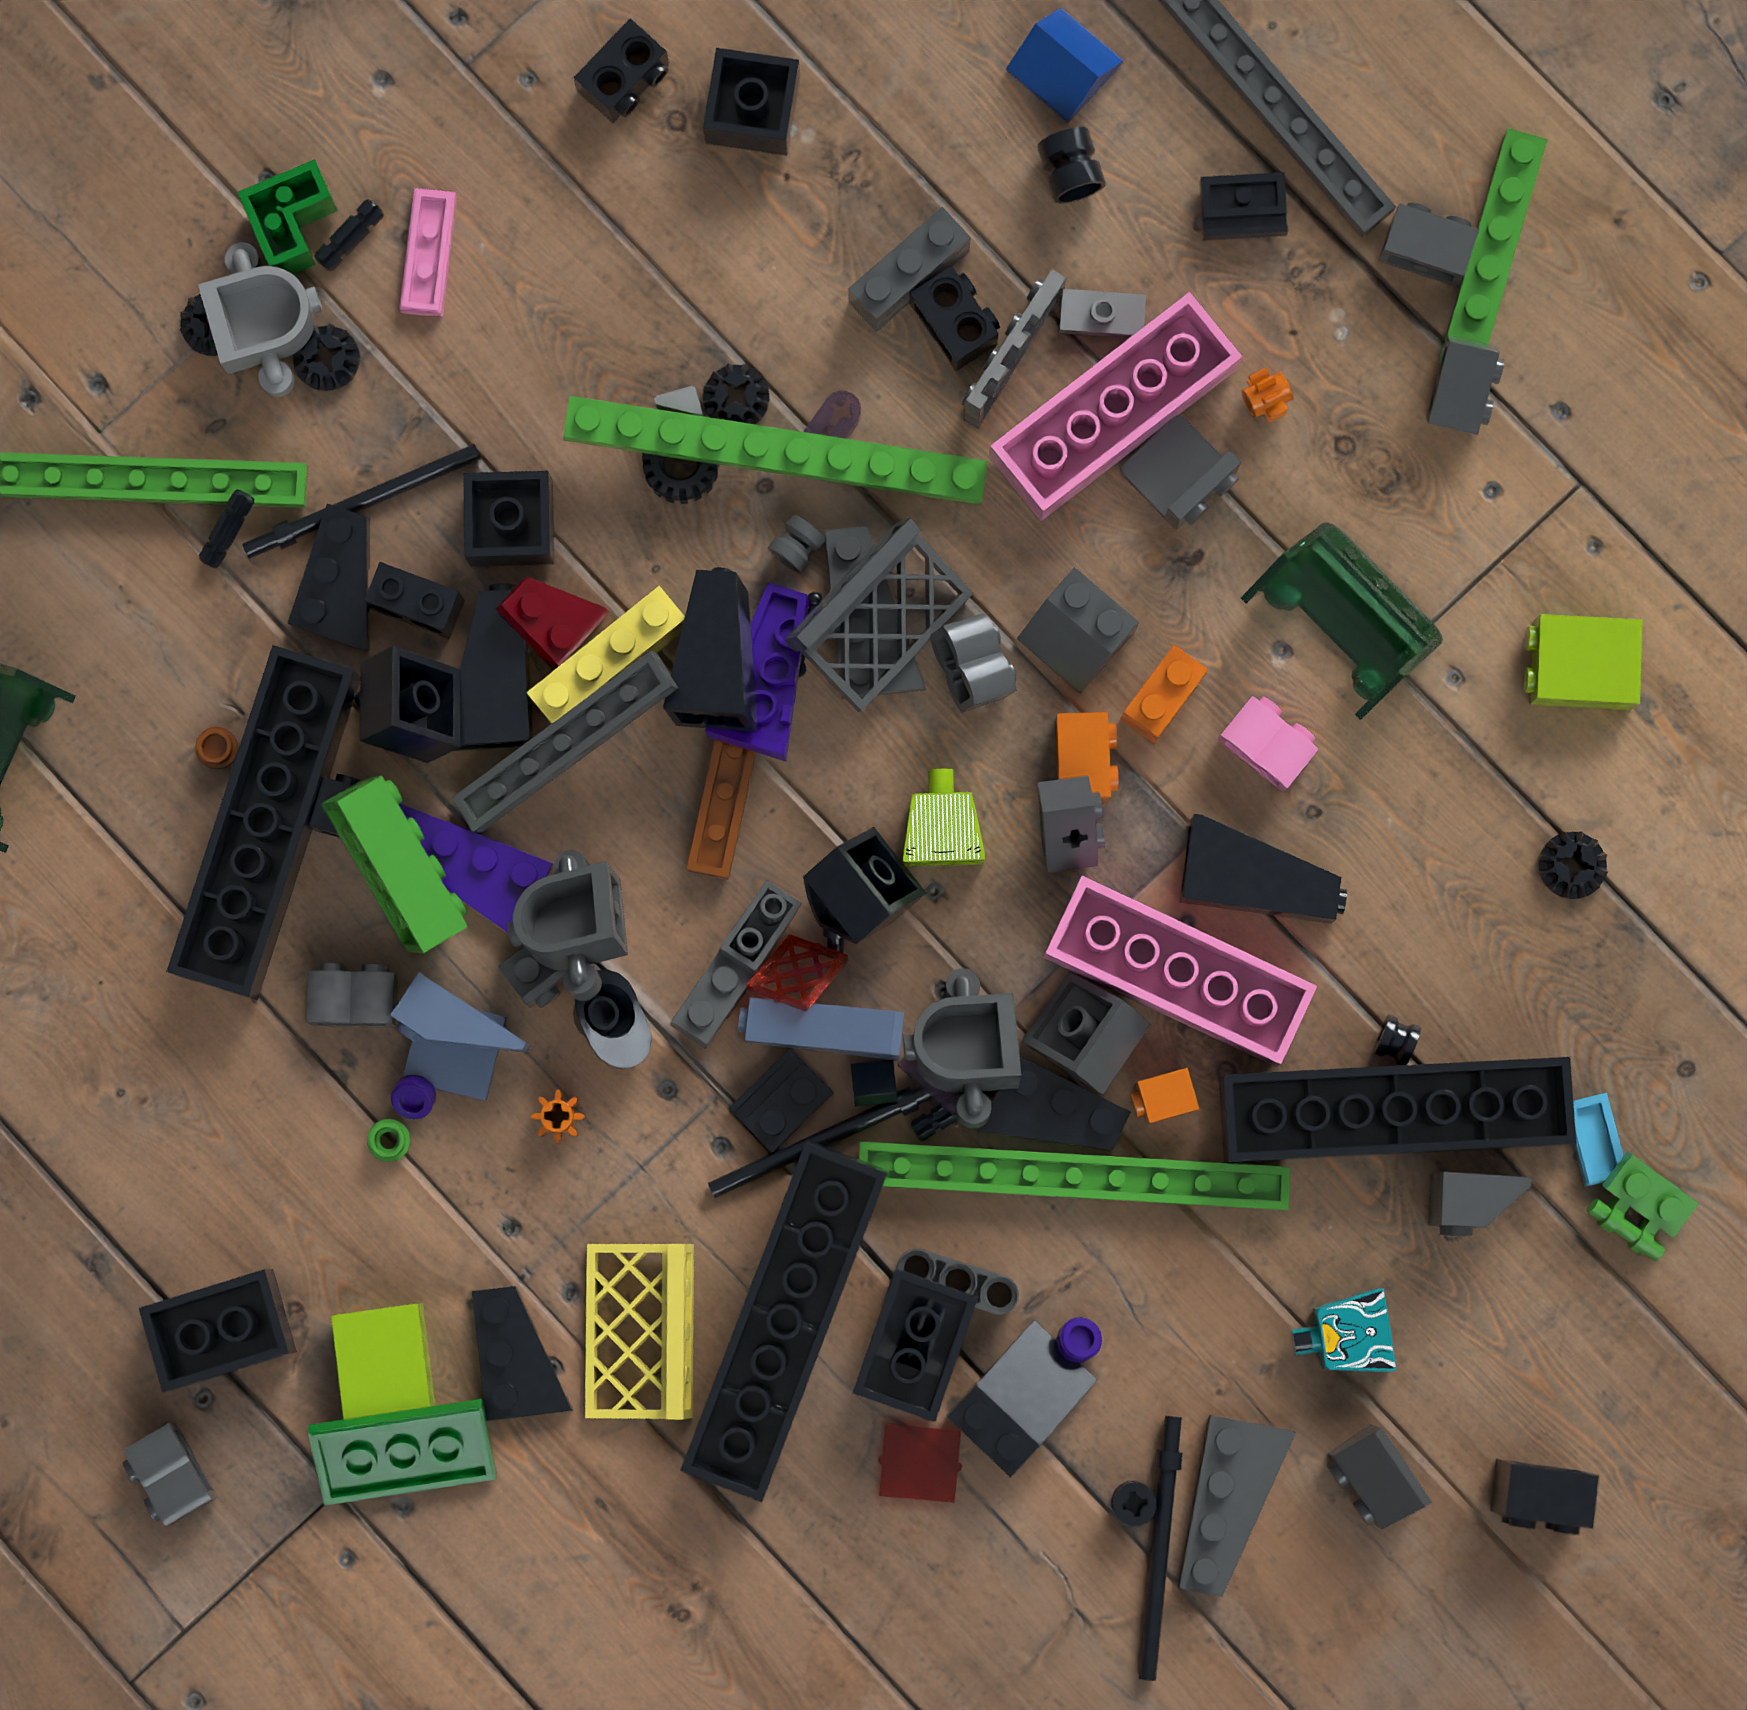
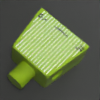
M953 769L928 770L929 793L912 794L903 864L906 867L984 864L985 852L972 792H954Z

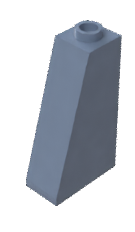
M750 998L749 1008H740L738 1032L746 1033L745 1042L750 1044L899 1061L904 1012Z

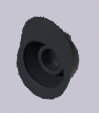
M608 969L596 970L602 980L601 989L592 999L586 1001L574 999V1023L578 1031L587 1038L590 1047L599 1059L607 1065L619 1069L634 1068L645 1060L651 1050L652 1036L649 1024L629 981L620 973Z

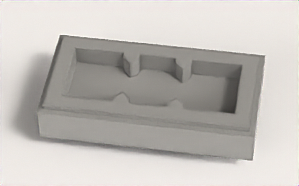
M1063 289L1059 333L1130 338L1144 327L1146 295Z

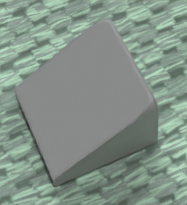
M688 386L657 395L654 398L658 410L703 416L695 386Z

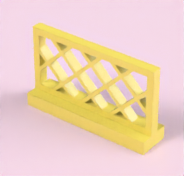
M587 1244L585 1418L670 1420L693 1418L694 1244ZM598 1253H614L625 1265L610 1282L598 1271ZM623 1253L637 1254L629 1260ZM647 1253H662V1272L650 1282L635 1265ZM629 1271L646 1287L631 1304L614 1288ZM598 1281H599L600 1284L604 1287L599 1293H598ZM661 1281H662V1294H661L660 1291L656 1288L657 1285H658ZM608 1293L625 1309L609 1326L598 1315V1303ZM650 1293L662 1303V1315L651 1326L635 1310ZM629 1314L645 1330L642 1336L630 1348L614 1332V1329ZM598 1325H599V1326L601 1327V1329L603 1330V1332H602L599 1336H598ZM661 1325L662 1337L656 1332ZM608 1336L624 1352L609 1369L597 1358V1347ZM650 1336L662 1348L661 1359L651 1370L634 1353ZM628 1358L645 1374L630 1391L613 1375ZM597 1368H598V1369L600 1370V1372L603 1374L598 1380H597ZM660 1369L661 1380L655 1375ZM609 1380L624 1397L612 1409H597V1390ZM649 1380L661 1391V1409H645L634 1397ZM628 1401L635 1407V1409L622 1408Z

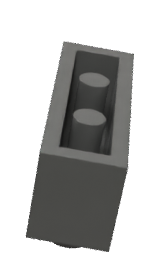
M941 207L848 288L849 303L876 332L879 331L909 304L910 292L951 265L953 266L970 251L971 237Z

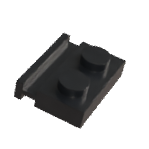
M1284 172L1205 176L1200 178L1203 240L1287 236L1288 225Z
M789 1049L729 1109L774 1153L834 1092Z

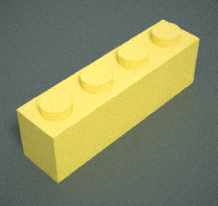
M658 586L527 692L529 698L549 723L552 724L649 651L657 653L681 634L685 616L663 589Z

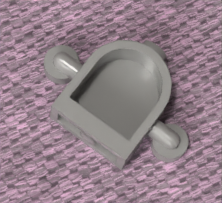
M244 242L236 243L225 254V264L232 275L198 284L219 361L227 374L262 364L263 366L258 375L261 387L272 397H283L293 389L295 378L289 366L279 361V359L293 355L308 342L315 325V313L322 311L321 302L315 287L304 289L301 282L290 272L278 267L261 266L260 256L252 245Z

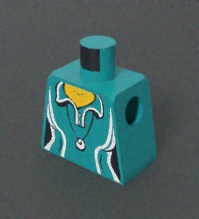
M1384 1288L1370 1289L1312 1308L1314 1326L1291 1330L1294 1354L1302 1355L1319 1352L1322 1369L1397 1371Z

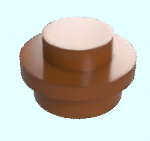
M210 727L204 730L196 740V756L208 768H226L236 759L238 753L237 739L226 728Z

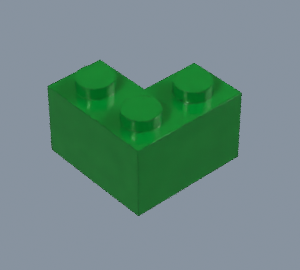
M315 159L237 192L269 266L278 267L291 274H296L316 265L300 227L336 213L338 209Z

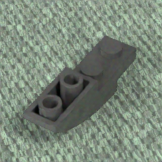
M766 880L719 948L716 957L672 1019L670 1026L706 1049L756 978L802 903Z

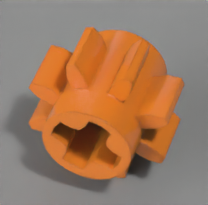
M1267 367L1248 375L1249 379L1246 381L1249 387L1241 390V393L1252 417L1257 418L1265 415L1267 422L1270 423L1287 415L1288 407L1286 403L1293 400V393L1285 376L1281 372L1271 376Z
M556 1090L555 1100L548 1102L543 1097L538 1098L543 1108L541 1113H534L531 1115V1118L541 1120L543 1127L538 1132L540 1137L552 1131L554 1132L555 1143L561 1144L563 1133L569 1132L575 1137L579 1136L574 1125L576 1120L582 1121L586 1119V1116L576 1113L574 1107L579 1102L578 1097L575 1096L566 1103L563 1101L562 1091ZM561 1105L562 1111L569 1113V1120L562 1121L561 1128L556 1129L555 1123L548 1120V1113H555L556 1106Z

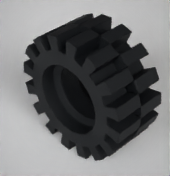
M642 453V467L649 487H652L654 493L659 497H666L668 502L674 503V500H680L681 504H688V500L692 498L697 501L702 498V493L705 491L709 493L712 489L713 481H717L719 467L717 464L697 461V467L690 476L675 478L669 475L664 468L665 456Z

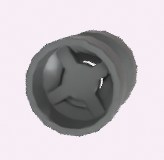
M793 514L785 524L786 531L781 537L774 538L767 548L784 565L801 574L808 565L809 555L812 551H818L826 542V538L806 520Z

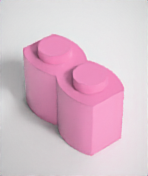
M1252 696L1217 739L1237 757L1249 764L1262 777L1284 792L1319 750L1313 744L1316 738L1310 731L1298 723H1295L1293 727L1279 717L1282 714V710L1268 698L1262 697L1258 700Z

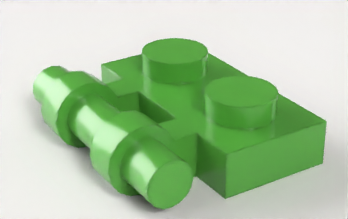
M1627 1151L1602 1184L1604 1188L1615 1196L1608 1205L1597 1198L1589 1204L1587 1213L1597 1219V1225L1607 1233L1615 1232L1628 1242V1248L1638 1255L1644 1253L1652 1260L1657 1261L1664 1254L1665 1247L1654 1240L1655 1234L1661 1228L1674 1238L1699 1203ZM1629 1207H1632L1645 1217L1638 1227L1624 1218V1213Z

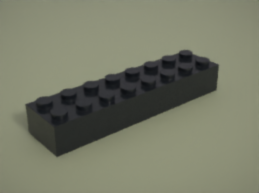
M272 645L166 972L258 1001L313 830L309 827L321 782L323 777H330L359 687L360 676L354 669Z
M1570 1057L1224 1074L1219 1077L1224 1163L1577 1144Z
M810 1140L805 1142L680 1471L759 1502L763 1501L888 1170Z

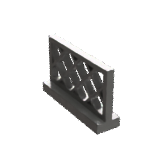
M911 518L896 522L784 639L795 652L800 651L857 712H861L931 639L930 635L941 628L973 594L971 589L919 535L922 530ZM914 547L925 558V575L905 574V556ZM897 565V574H889ZM933 567L940 575H934ZM882 580H897V604H877V585ZM905 580L925 581V605L906 604ZM934 581H947L958 593L948 605H934ZM869 595V604H862L861 602ZM854 609H869V634L849 633V615ZM877 609L897 610V634H878ZM906 610H925L926 628L920 635L906 634ZM934 611H941L934 619ZM841 624V633H832ZM826 639H841V663H827L817 653L816 649ZM849 639H869V664H849ZM878 639L898 640V658L892 664H878ZM906 640H914V641L906 648ZM834 669H841V677ZM849 669H870V688L861 697L850 687ZM878 669L886 670V671L878 678Z

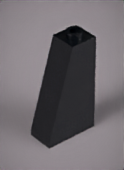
M716 567L712 571L696 570L671 672V677L678 689L665 698L663 709L676 726L756 732L758 724L748 590L737 573L730 569Z
M493 584L489 586V591H479L460 668V748L454 751L521 747L533 738L531 699L527 694L531 689L528 643L495 609L515 588L514 584Z
M1193 814L1190 819L1180 903L1331 924L1336 920L1337 914H1344L1347 889L1340 888L1342 877L1209 817Z

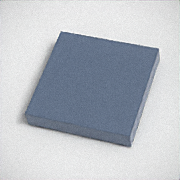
M479 1011L505 1028L507 1017ZM421 1036L417 1043L413 1040L411 1042L403 1077L407 1075L422 1076L430 1081L435 1089L487 1101L499 1050L435 1043Z

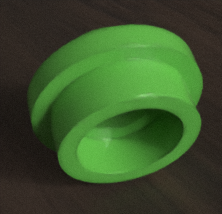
M384 1119L375 1123L367 1136V1146L370 1153L378 1160L384 1162H394L401 1159L408 1152L411 1143L410 1133L406 1126L394 1119ZM392 1132L397 1137V1143L393 1148L386 1149L382 1144V1138L386 1133Z

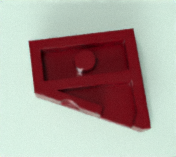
M529 577L521 580L495 608L553 670L564 663L610 613L603 606Z

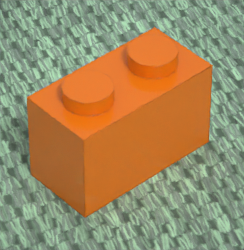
M1173 645L1125 709L1120 720L1155 744L1203 680L1208 669L1179 647Z
M1108 712L1057 713L1055 718L1057 780L1088 776L1092 793L1100 792L1101 801L1109 802L1111 791H1118L1119 784L1118 766H1110L1109 750L1117 749L1116 723L1109 724Z

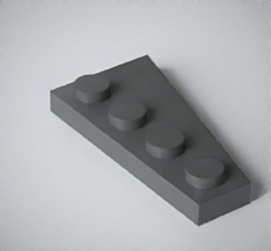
M1209 1415L1178 1587L1180 1589L1223 1597L1296 1434L1295 1431Z

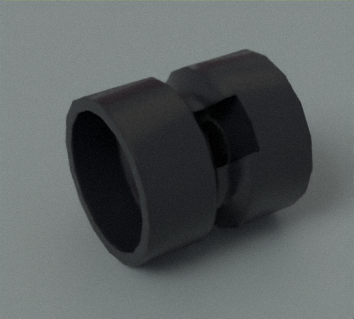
M1073 127L1058 131L1037 144L1043 168L1052 172L1048 177V183L1056 203H1070L1087 198L1101 191L1106 186L1099 161L1091 159L1095 153V148L1088 128Z

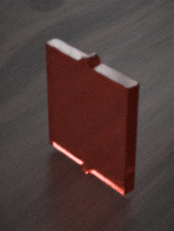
M885 1424L883 1455L878 1458V1462L882 1464L879 1496L955 1503L957 1471L962 1469V1464L958 1462L961 1430Z

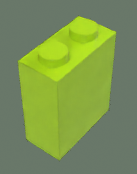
M1540 614L1533 621V626H1527L1525 636L1526 651H1532L1531 667H1526L1524 674V692L1530 693V705L1618 710L1634 709L1640 704L1643 620Z
M423 1303L331 1315L343 1419L436 1406Z

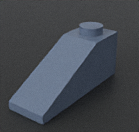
M420 972L390 1015L399 1021L395 1029L416 1043L422 1036L428 1041L435 1043L527 1053L531 1047L528 1043Z

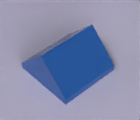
M1060 8L1035 23L1006 67V71L1069 123L1123 64V60L1066 11Z

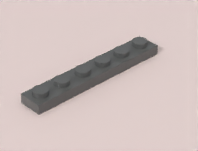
M649 651L452 798L472 832L480 834L678 689L659 655Z

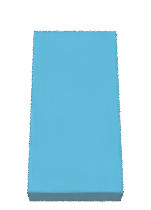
M1607 1093L1573 1101L1577 1144L1573 1145L1584 1187L1605 1182L1623 1158Z

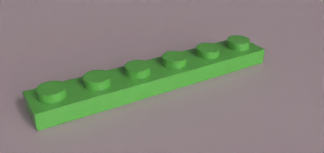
M1507 128L1504 134L1477 229L1480 230L1460 285L1437 366L1441 362L1447 335L1489 344L1548 139Z

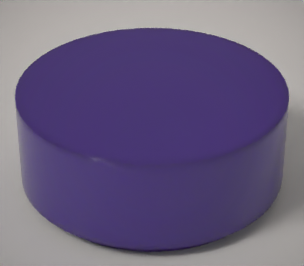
M407 1075L400 1078L391 1093L393 1108L398 1114L408 1119H421L427 1116L436 1100L434 1086L426 1078L418 1075Z
M1073 1318L1059 1329L1056 1338L1057 1347L1061 1355L1067 1360L1075 1363L1086 1362L1094 1357L1101 1348L1102 1335L1100 1329L1093 1321L1087 1318Z

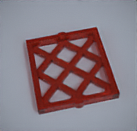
M789 934L746 984L747 989L770 998L776 1003H783L806 1012L849 961L848 956L824 947L820 943H813ZM794 946H799L810 951L795 954ZM789 950L790 956L782 958V956ZM818 955H824L835 960L820 963ZM813 957L815 965L799 969L797 961ZM792 962L794 970L781 974L778 973L777 966ZM830 968L828 972L823 976L822 970ZM772 969L773 976L765 977ZM817 971L819 979L803 983L801 975ZM796 977L798 985L782 988L781 980ZM775 982L777 990L773 991L762 987V985ZM813 988V990L807 996L805 990ZM800 991L802 999L797 1000L787 996V994Z

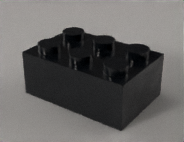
M263 1269L139 1308L162 1392L180 1389L297 1352L273 1269Z

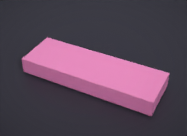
M414 188L400 301L401 313L443 317L457 203L456 192Z

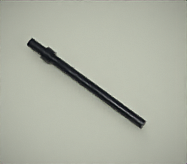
M472 444L333 505L357 513L478 461L481 457L475 444ZM325 508L291 523L287 520L271 526L273 531L242 543L248 559L278 546L281 549L296 544L297 538L318 530Z
M929 1083L920 1085L912 1090L908 1086L897 1091L898 1102L874 1106L708 1182L714 1198H717L798 1161L807 1140L828 1147L900 1113L906 1116L920 1110L918 1105L946 1093V1091L937 1089Z
M1165 1415L1162 1449L1157 1450L1155 1467L1160 1468L1156 1499L1157 1508L1154 1519L1139 1679L1156 1681L1176 1474L1177 1470L1182 1468L1183 1453L1179 1452L1182 1417Z

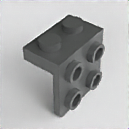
M1177 415L1167 422L1122 465L1121 473L1160 515L1177 530L1185 521L1192 525L1209 508L1205 503L1216 492L1220 496L1224 495L1239 480L1235 474L1239 469L1241 461L1230 450L1222 457L1183 416Z

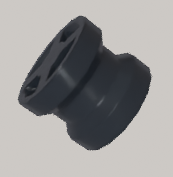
M1390 1014L1387 1015L1375 1042L1373 1054L1380 1057L1389 1055L1395 1058L1397 1064L1407 1065L1418 1042L1421 1027L1415 1024L1403 1025L1399 1023L1397 1017Z
M1136 1480L1121 1483L1114 1490L1111 1498L1114 1514L1123 1523L1130 1526H1141L1148 1523L1154 1516L1157 1508L1153 1491L1144 1483Z

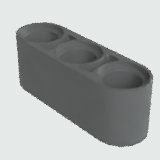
M923 1249L908 1250L898 1261L897 1269L904 1271V1264L909 1257L917 1255L925 1258L929 1265V1272L925 1279L945 1286V1278L951 1270L957 1268L966 1271L970 1278V1285L965 1293L978 1297L975 1308L993 1314H1005L1015 1308L1018 1302L1019 1291L1017 1285L1012 1279L1004 1275ZM996 1282L1005 1283L1011 1291L1010 1301L1000 1308L992 1306L986 1296L989 1286Z

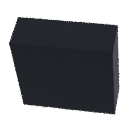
M893 1059L851 1064L855 1106L898 1102Z

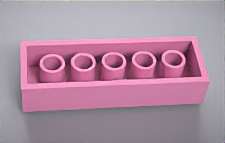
M1189 292L990 445L989 458L1038 519L1043 521L1158 432L1172 418L1181 414L1238 370L1242 355Z
M1081 876L1043 957L1274 1067L1282 1064L1317 988L1316 985L1084 876Z

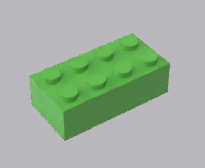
M382 776L364 778L321 803L405 952L425 953L467 928L468 926L463 919L467 915V911L460 898L454 892L449 894L443 884L442 879L446 875L439 861L433 855L428 857L420 842L424 840V836L418 824L411 817L406 819L398 804L402 803L403 800L391 780L385 782Z

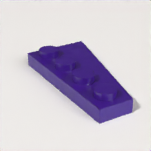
M767 583L750 623L758 724L756 732L706 728L705 731L708 737L785 762L787 761L802 653L800 651L795 652L784 639L807 616L809 606L807 594Z
M398 804L406 819L413 818L421 829L424 840L420 843L427 856H435L441 864L446 875L442 879L446 889L451 893L454 892L463 902L508 933V922L513 921V912L519 897L531 884L549 876L553 863L403 804Z

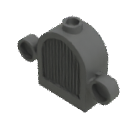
M568 850L561 853L554 861V875L546 876L534 882L519 897L514 908L513 921L508 922V934L514 947L524 945L541 965L553 970H567L563 978L565 988L573 998L586 1001L595 997L602 985L600 975L590 964L628 955L620 878L607 861L590 865L580 852Z
M960 968L951 972L946 980L945 992L947 998L936 1001L923 1011L917 1020L913 1035H903L905 1061L913 1060L918 1073L933 1087L946 1092H964L957 1102L956 1116L963 1126L976 1129L984 1126L991 1114L990 1099L982 1091L1019 1089L1021 1067L1014 993L979 995L980 980L978 976L969 969Z

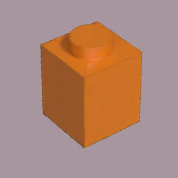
M1188 1068L1138 1081L1135 1083L1136 1092L1130 1093L1136 1117L1144 1116L1146 1125L1199 1110Z

